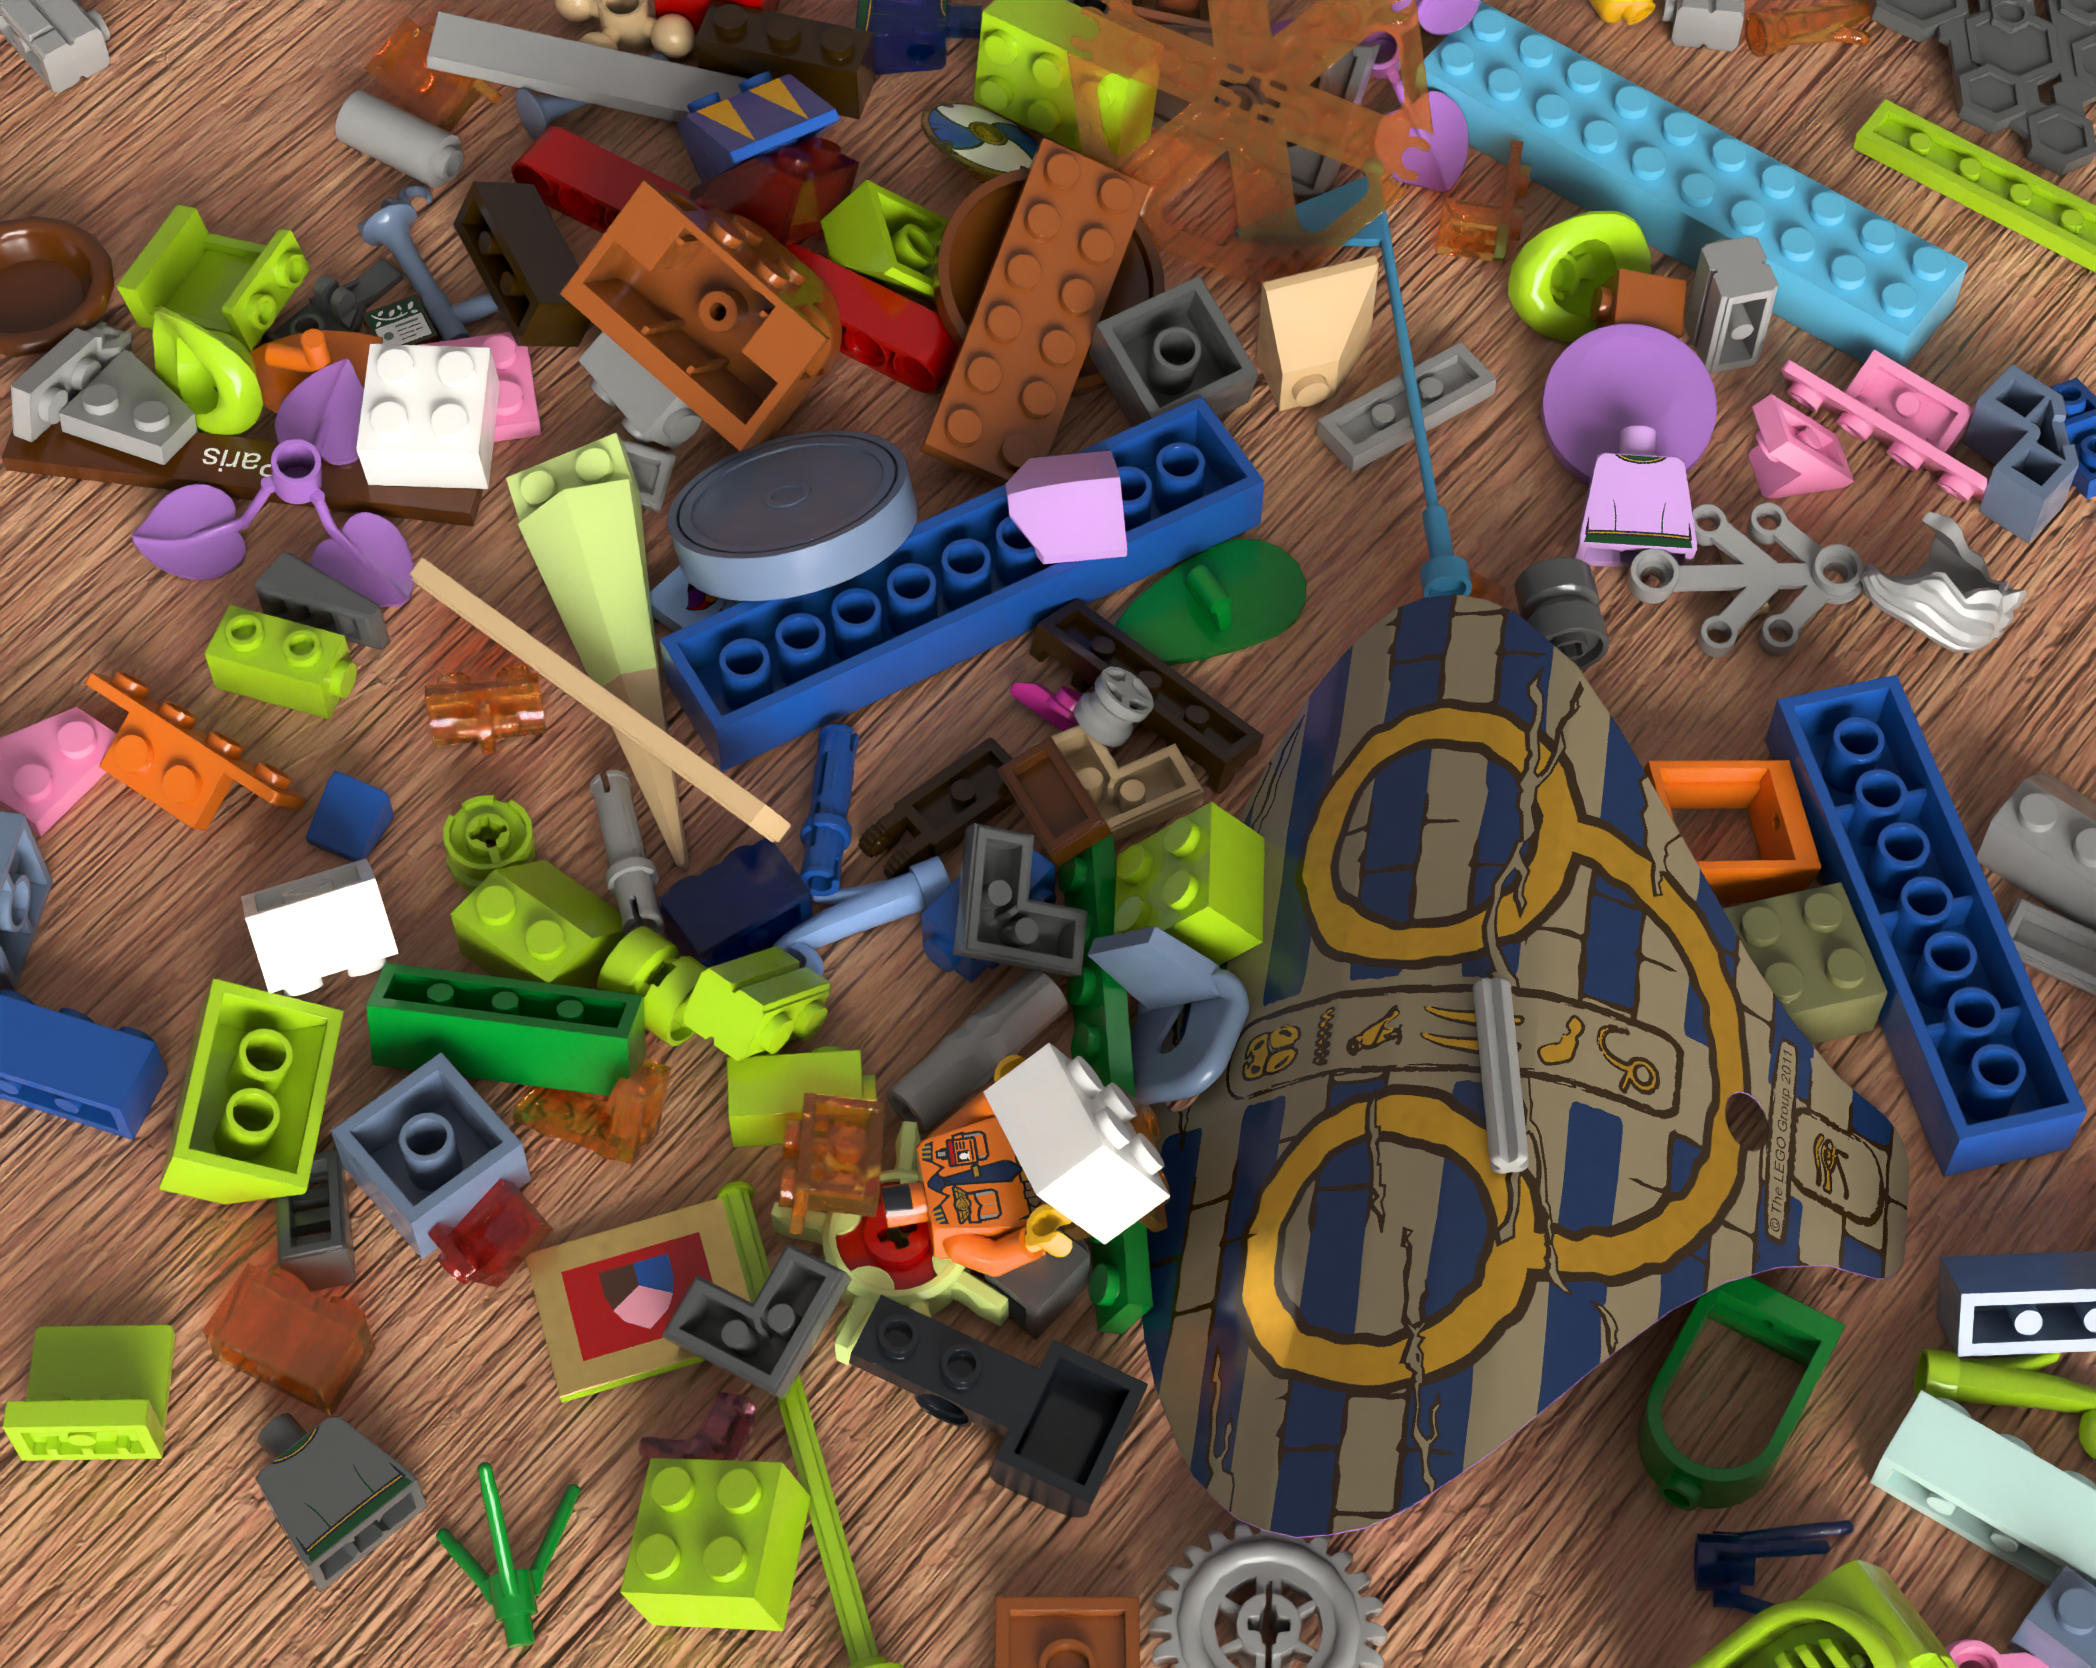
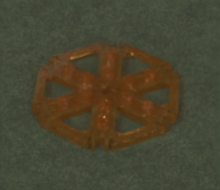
M1100 0L1111 9L1106 15L1097 8L1083 7L1081 14L1096 20L1099 31L1092 40L1086 41L1076 36H1072L1070 43L1075 48L1082 51H1092V59H1080L1067 52L1082 155L1150 186L1139 215H1141L1140 219L1149 231L1157 248L1245 283H1249L1245 274L1247 258L1255 259L1253 274L1258 283L1265 282L1264 264L1273 257L1282 259L1285 263L1287 276L1295 275L1297 266L1292 253L1298 250L1305 263L1304 272H1308L1412 190L1400 187L1392 182L1389 177L1394 172L1400 178L1407 181H1417L1419 173L1403 166L1402 154L1410 147H1416L1422 151L1429 152L1431 145L1425 139L1409 136V128L1423 129L1433 136L1434 133L1416 0H1413L1409 6L1398 12H1393L1391 4L1398 3L1401 0H1319L1273 38L1267 0H1207L1214 47L1140 18L1133 10L1132 0ZM1386 32L1395 38L1398 45L1404 89V102L1397 112L1389 115L1380 114L1309 85L1371 34ZM1228 63L1243 68V73L1240 74L1227 69ZM1119 73L1192 102L1131 153L1117 155L1108 149L1105 143L1098 96L1099 83L1106 75ZM1251 76L1257 77L1262 80L1260 90L1268 94L1267 98L1280 102V107L1277 108L1267 103H1264V105L1254 103L1250 111H1245L1239 107L1241 97L1234 94V90L1224 87L1220 83L1222 80H1225L1235 85L1237 83L1247 84ZM1273 80L1288 86L1286 92L1270 86L1271 81ZM1215 96L1231 102L1230 106L1227 107L1214 102ZM1258 114L1274 119L1273 125L1257 119ZM1287 141L1360 169L1368 178L1369 188L1367 194L1321 231H1307L1298 222ZM1229 150L1240 228L1237 239L1229 245L1220 246L1168 225L1162 214L1163 204L1167 198Z

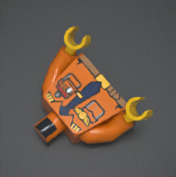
M1010 1055L1002 1059L995 1069V1083L1026 1059L1020 1055ZM990 1084L929 1134L926 1140L916 1145L919 1181L881 1187V1197L887 1228L927 1222L932 1251L935 1257L951 1259L953 1263L992 1277H998L1041 1256H1045L1046 1252L1055 1257H1065L1072 1249V1240L1061 1232H1055L1058 1227L1070 1224L1071 1220L1051 1205H1042L1040 1197L1035 1194L983 1093L993 1085Z

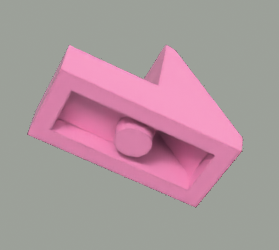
M1773 394L1752 406L1760 431L1756 433L1759 445L1749 452V460L1761 494L1765 498L1775 499L1841 489L1854 482L1837 434Z

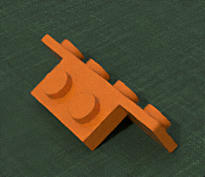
M120 670L116 671L114 677L90 672L87 677L86 685L129 712L99 767L193 829L203 831L208 829L234 780L273 805L296 810L302 809L307 799L289 788L293 780L291 776L263 761H259L256 766L241 757L245 747L234 739L214 730H211L209 735L194 727L198 717L187 709L167 700H164L161 705L147 696L151 687L142 680Z

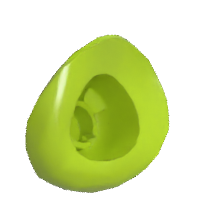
M1588 211L1567 218L1543 230L1527 242L1512 264L1508 282V296L1520 318L1542 336L1561 342L1573 343L1583 335L1596 330L1597 322L1592 321L1590 318L1591 300L1595 289L1608 280L1619 268L1651 274V253L1641 227L1635 219L1622 212Z
M161 305L158 306L154 312L152 333L156 376L195 413L197 432L237 436L252 427L261 414L263 399L256 377V365L248 348L232 335L222 331L206 330L182 315Z

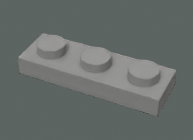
M1461 342L1414 367L1426 432L1495 394L1497 378ZM1403 374L1318 419L1317 436L1352 473L1414 439Z

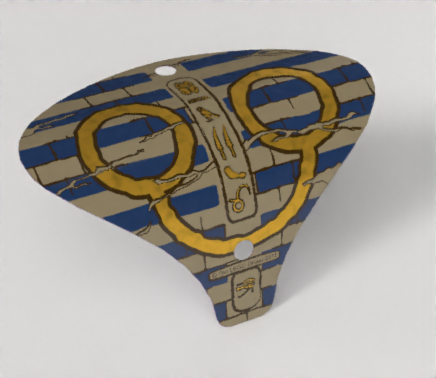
M1456 594L1427 597L1392 610L1369 628L1341 656L1314 689L1285 734L1239 818V821L1265 838L1263 943L1219 966L1223 970L1232 972L1240 979L1249 999V1013L1232 1056L1220 1077L1208 1089L1200 1093L1191 1106L1182 1111L1174 1112L1167 1107L1166 1102L1143 1105L1139 1125V1133H1142L1153 1144L1164 1162V1167L1157 1172L1170 1194L1168 1199L1145 1215L1153 1308L1142 1316V1323L1156 1391L1176 1444L1193 1477L1238 1520L1264 1531L1294 1538L1328 1536L1366 1529L1410 1509L1493 1453L1598 1365L1666 1314L1724 1283L1776 1268L1829 1266L1873 1279H1888L1899 1271L1905 1255L1909 1160L1902 1138L1896 1128L1881 1112L1839 1078L1794 1024L1749 957L1622 731L1579 667L1519 614L1486 599ZM1499 976L1506 978L1511 983L1529 1154L1527 1169L1519 1173L1509 1172L1505 1174L1496 1173L1490 1167L1473 997V985L1477 980L1481 978L1492 979ZM1191 1003L1184 1005L1165 1037L1161 1047V1054L1170 1052L1181 1042L1185 1035ZM1744 1093L1749 1095L1764 1112L1768 1127V1137L1765 1145L1759 1150L1751 1151L1744 1149L1735 1141L1729 1131L1725 1107L1727 1100L1733 1094Z

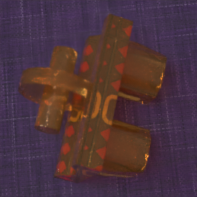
M524 664L502 667L496 674V677L471 680V677L463 672L440 674L435 685L425 686V701L430 718L434 747L481 742L483 754L496 753V739L546 734V721L538 672L530 673L528 667Z

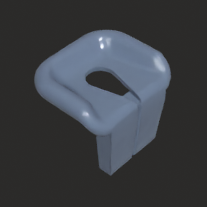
M1156 926L1128 931L1125 934L1119 933L1095 938L1087 955L1138 1000L1137 1018L1130 1033L1136 1106L1188 1099L1204 1092L1225 1070L1248 1016L1250 1008L1249 999L1243 983L1232 972L1221 969L1212 960ZM1191 1003L1185 1035L1181 1042L1170 1052L1161 1054V1047L1165 1037L1184 1005Z

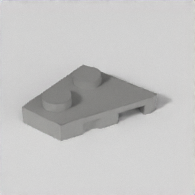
M123 350L59 412L62 432L165 465L197 432L195 413L131 351Z

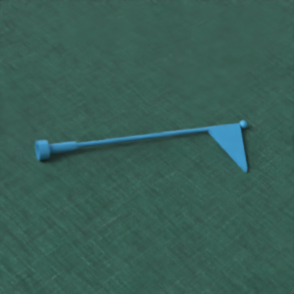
M1368 157L1361 166L1364 177L1236 229V240L1381 247L1427 506L1422 512L1430 560L1420 570L1424 598L1453 594L1469 596L1472 591L1469 566L1463 558L1454 556L1446 509L1439 506L1380 179L1384 171V164L1377 157Z

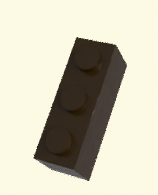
M712 0L695 37L698 68L747 79L768 71L773 80L790 74L833 106L840 116L860 119L876 80L873 32Z
M473 181L453 225L517 345L579 347L591 321L560 294L579 269V265L534 184Z

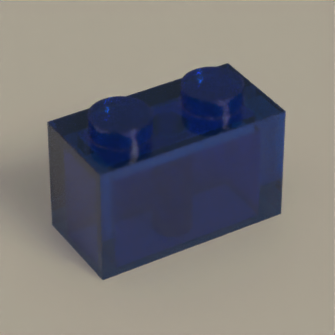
M767 838L751 846L743 845L734 849L721 863L698 876H687L680 879L670 887L666 894L658 897L665 933L679 949L682 956H691L707 968L772 948L781 936L813 916L811 890L777 845Z

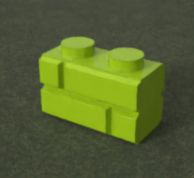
M778 946L703 970L683 1011V1024L706 1040L713 1037L714 1046L736 1061L763 1051L774 1054L785 1043L799 1038L806 1042L817 1034L827 1017V1009L824 1005L831 992L830 982L809 967L800 969V961Z

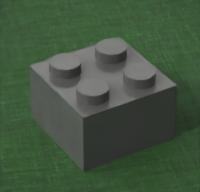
M1200 275L1097 323L1089 350V356L1131 427L1137 426L1201 396L1215 415L1219 417L1249 402L1259 374Z

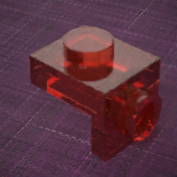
M499 1179L455 1228L437 1223L428 1232V1235L442 1251L438 1255V1261L456 1280L463 1284L473 1281L499 1288L553 1228L513 1182Z

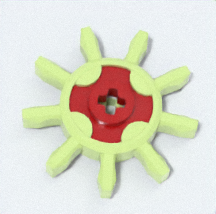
M903 1121L895 1141L896 1165L894 1170L880 1171L865 1177L854 1167L846 1152L831 1139L819 1146L821 1165L826 1178L841 1193L834 1201L829 1212H821L781 1202H774L771 1212L773 1232L790 1238L822 1244L823 1261L845 1271L852 1279L841 1298L850 1307V1310L837 1328L834 1343L836 1360L846 1365H849L850 1354L881 1295L930 1318L931 1315L944 1309L953 1300L962 1303L978 1316L999 1326H1002L1009 1316L1008 1298L996 1287L972 1275L970 1268L953 1263L951 1259H940L933 1255L927 1222L887 1228L881 1187L919 1181L916 1145L921 1140L917 1122ZM899 1242L902 1249H897L894 1243Z

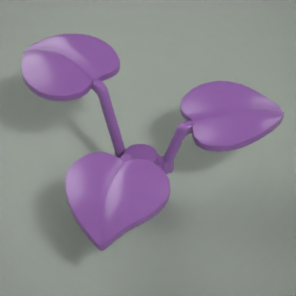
M1386 0L1391 10L1402 16H1407L1408 19L1400 24L1394 23L1392 26L1373 24L1364 29L1357 40L1381 43L1370 76L1378 79L1388 78L1402 107V110L1388 113L1379 122L1374 140L1377 158L1383 162L1384 170L1393 178L1409 185L1446 193L1454 188L1466 164L1469 146L1467 124L1459 106L1442 92H1427L1420 96L1413 104L1411 103L1398 74L1405 59L1404 47L1400 36L1411 31L1418 22L1425 31L1433 35H1448L1461 30L1475 16L1480 0ZM1304 19L1283 20L1274 23L1262 31L1263 33L1327 38L1319 27Z
M343 359L320 369L301 382L282 402L275 419V432L279 445L274 449L271 456L272 476L262 478L261 488L240 518L236 519V508L232 499L220 489L205 484L181 487L165 496L155 506L144 523L132 533L133 543L141 554L158 568L181 578L202 581L222 577L237 568L245 558V543L238 531L250 526L270 494L275 492L279 498L291 504L312 502L325 531L331 537L315 548L311 558V565L377 603L381 608L402 606L409 601L414 588V581L411 580L412 576L409 574L414 569V563L409 547L400 531L390 521L369 512L353 515L340 530L333 521L325 502V494L321 491V458L333 465H346L359 459L356 447L364 388L356 375L352 363L348 359Z

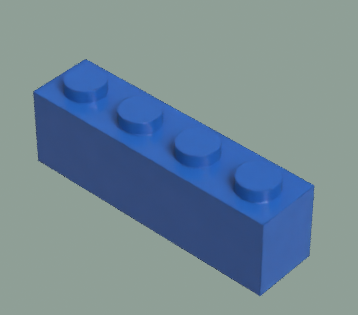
M1 990L0 1098L134 1140L168 1075L156 1042L149 1035L138 1029L121 1027L118 1031L94 1023L91 1018L77 1010L62 1008L57 1012L35 1005L29 998L18 992Z

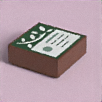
M417 294L362 314L364 326L368 334L382 337L383 344L421 345L439 342L438 335Z

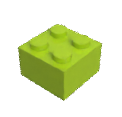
M1211 801L1187 816L1177 819L1171 825L1143 841L1130 846L1117 855L1113 935L1156 926L1212 960L1218 966L1263 943L1265 838Z
M650 1458L620 1593L651 1625L784 1631L811 1496L783 1462Z

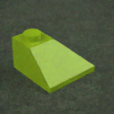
M865 180L820 221L827 243V255L831 261L883 287L936 303L933 291V261L939 238L949 221L948 219L873 182Z

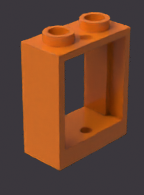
M1790 760L1648 761L1645 765L1644 771L1673 822L1671 809H1747L1762 860L1696 861L1719 903H1749L1803 891L1808 888L1822 867Z

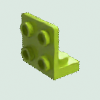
M171 1325L39 1327L35 1331L26 1401H6L3 1429L21 1460L162 1459L176 1340L173 1327Z

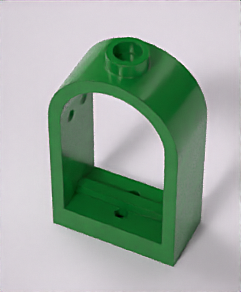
M1749 1276L1724 1283L1701 1295L1653 1383L1639 1423V1453L1645 1469L1658 1485L1657 1491L1659 1495L1677 1508L1692 1511L1696 1507L1711 1509L1731 1507L1757 1494L1767 1483L1835 1351L1845 1324ZM1709 1319L1807 1368L1767 1447L1752 1461L1733 1468L1708 1467L1687 1458L1670 1441L1661 1417V1408Z

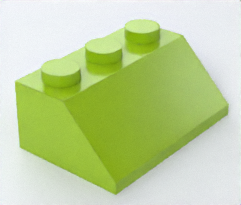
M213 978L198 1013L159 1189L224 1205L305 1194L308 1188L344 1010Z

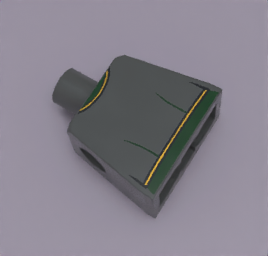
M285 1413L271 1420L258 1436V1443L273 1461L263 1468L255 1479L271 1512L311 1582L319 1592H322L427 1507L416 1477L338 1416L328 1417L307 1433L291 1414Z

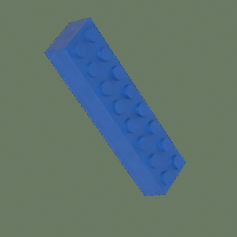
M1893 675L1777 699L1765 743L1772 760H1790L1822 867L1819 875L1823 885L1842 883L1888 993L1878 1019L1942 1176H1950L2069 1149L2087 1113L2086 1107L1898 676Z

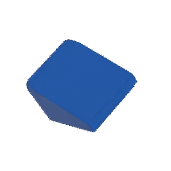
M334 771L326 784L307 832V842L352 862L366 859L394 819L388 794L381 789L339 771Z

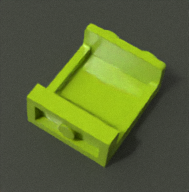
M177 204L116 286L138 327L153 330L154 312L161 305L206 330L222 331L234 336L248 348L249 352H252L311 269L291 230L278 229L267 245L211 234L205 227L196 208Z

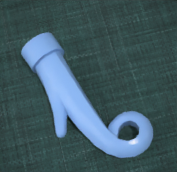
M935 856L910 866V872L888 880L855 887L839 888L833 895L825 897L811 895L812 900L817 904L834 906L817 913L781 936L772 947L778 946L800 961V963L805 964L804 967H809L822 976L824 965L815 949L926 910L951 885L950 879L940 858Z

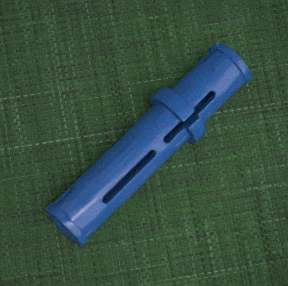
M843 724L827 725L819 732L818 755L814 771L810 812L801 825L800 839L805 850L799 875V886L801 888L805 887V892L814 896H830L839 890L842 856L844 850L851 843L852 827L848 823L847 817L859 735L857 733L853 734V729Z

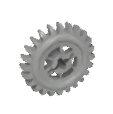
M1237 1520L1234 1525V1539L1228 1540L1221 1532L1213 1529L1207 1533L1209 1552L1194 1545L1184 1548V1560L1191 1569L1180 1566H1171L1166 1569L1165 1580L1176 1590L1159 1591L1153 1596L1154 1607L1158 1611H1165L1168 1615L1153 1619L1149 1624L1148 1631L1153 1638L1162 1637L1169 1640L1154 1649L1152 1663L1155 1666L1176 1664L1173 1668H1238L1229 1662V1660L1237 1658L1243 1668H1265L1266 1644L1262 1643L1259 1629L1263 1627L1266 1588L1271 1589L1269 1629L1273 1630V1638L1276 1641L1275 1644H1272L1269 1668H1290L1295 1660L1308 1663L1303 1668H1383L1384 1660L1382 1656L1368 1646L1384 1644L1388 1635L1387 1631L1383 1626L1367 1621L1381 1614L1383 1603L1374 1597H1360L1363 1592L1368 1590L1372 1578L1365 1572L1349 1575L1346 1573L1353 1560V1554L1350 1551H1340L1331 1557L1326 1554L1330 1540L1329 1535L1316 1536L1310 1543L1303 1541V1538L1279 1535L1262 1529L1260 1534H1253L1247 1523ZM1255 1584V1596L1248 1599L1243 1606L1228 1599L1229 1596L1247 1585ZM1281 1585L1291 1588L1306 1598L1308 1602L1296 1608L1291 1601L1281 1595ZM1219 1610L1236 1625L1234 1641L1222 1647L1218 1645L1215 1631V1622ZM1315 1613L1318 1616L1322 1635L1317 1651L1299 1641L1302 1624Z

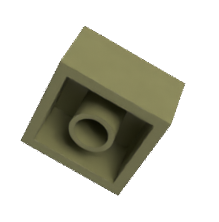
M1841 882L1723 908L1749 957L1794 1024L1812 1045L1873 1031L1888 992Z

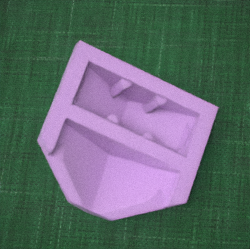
M1112 451L1029 458L1005 484L1009 517L1035 548V553L1043 564L1127 556L1121 482Z

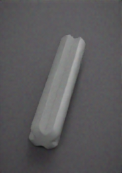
M1500 976L1492 979L1481 978L1473 985V997L1490 1167L1499 1174L1519 1173L1527 1169L1529 1154L1511 983L1506 978Z

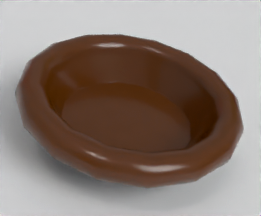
M29 216L1 221L0 354L20 357L49 352L75 328L87 331L104 314L114 290L111 257L95 235L62 219Z

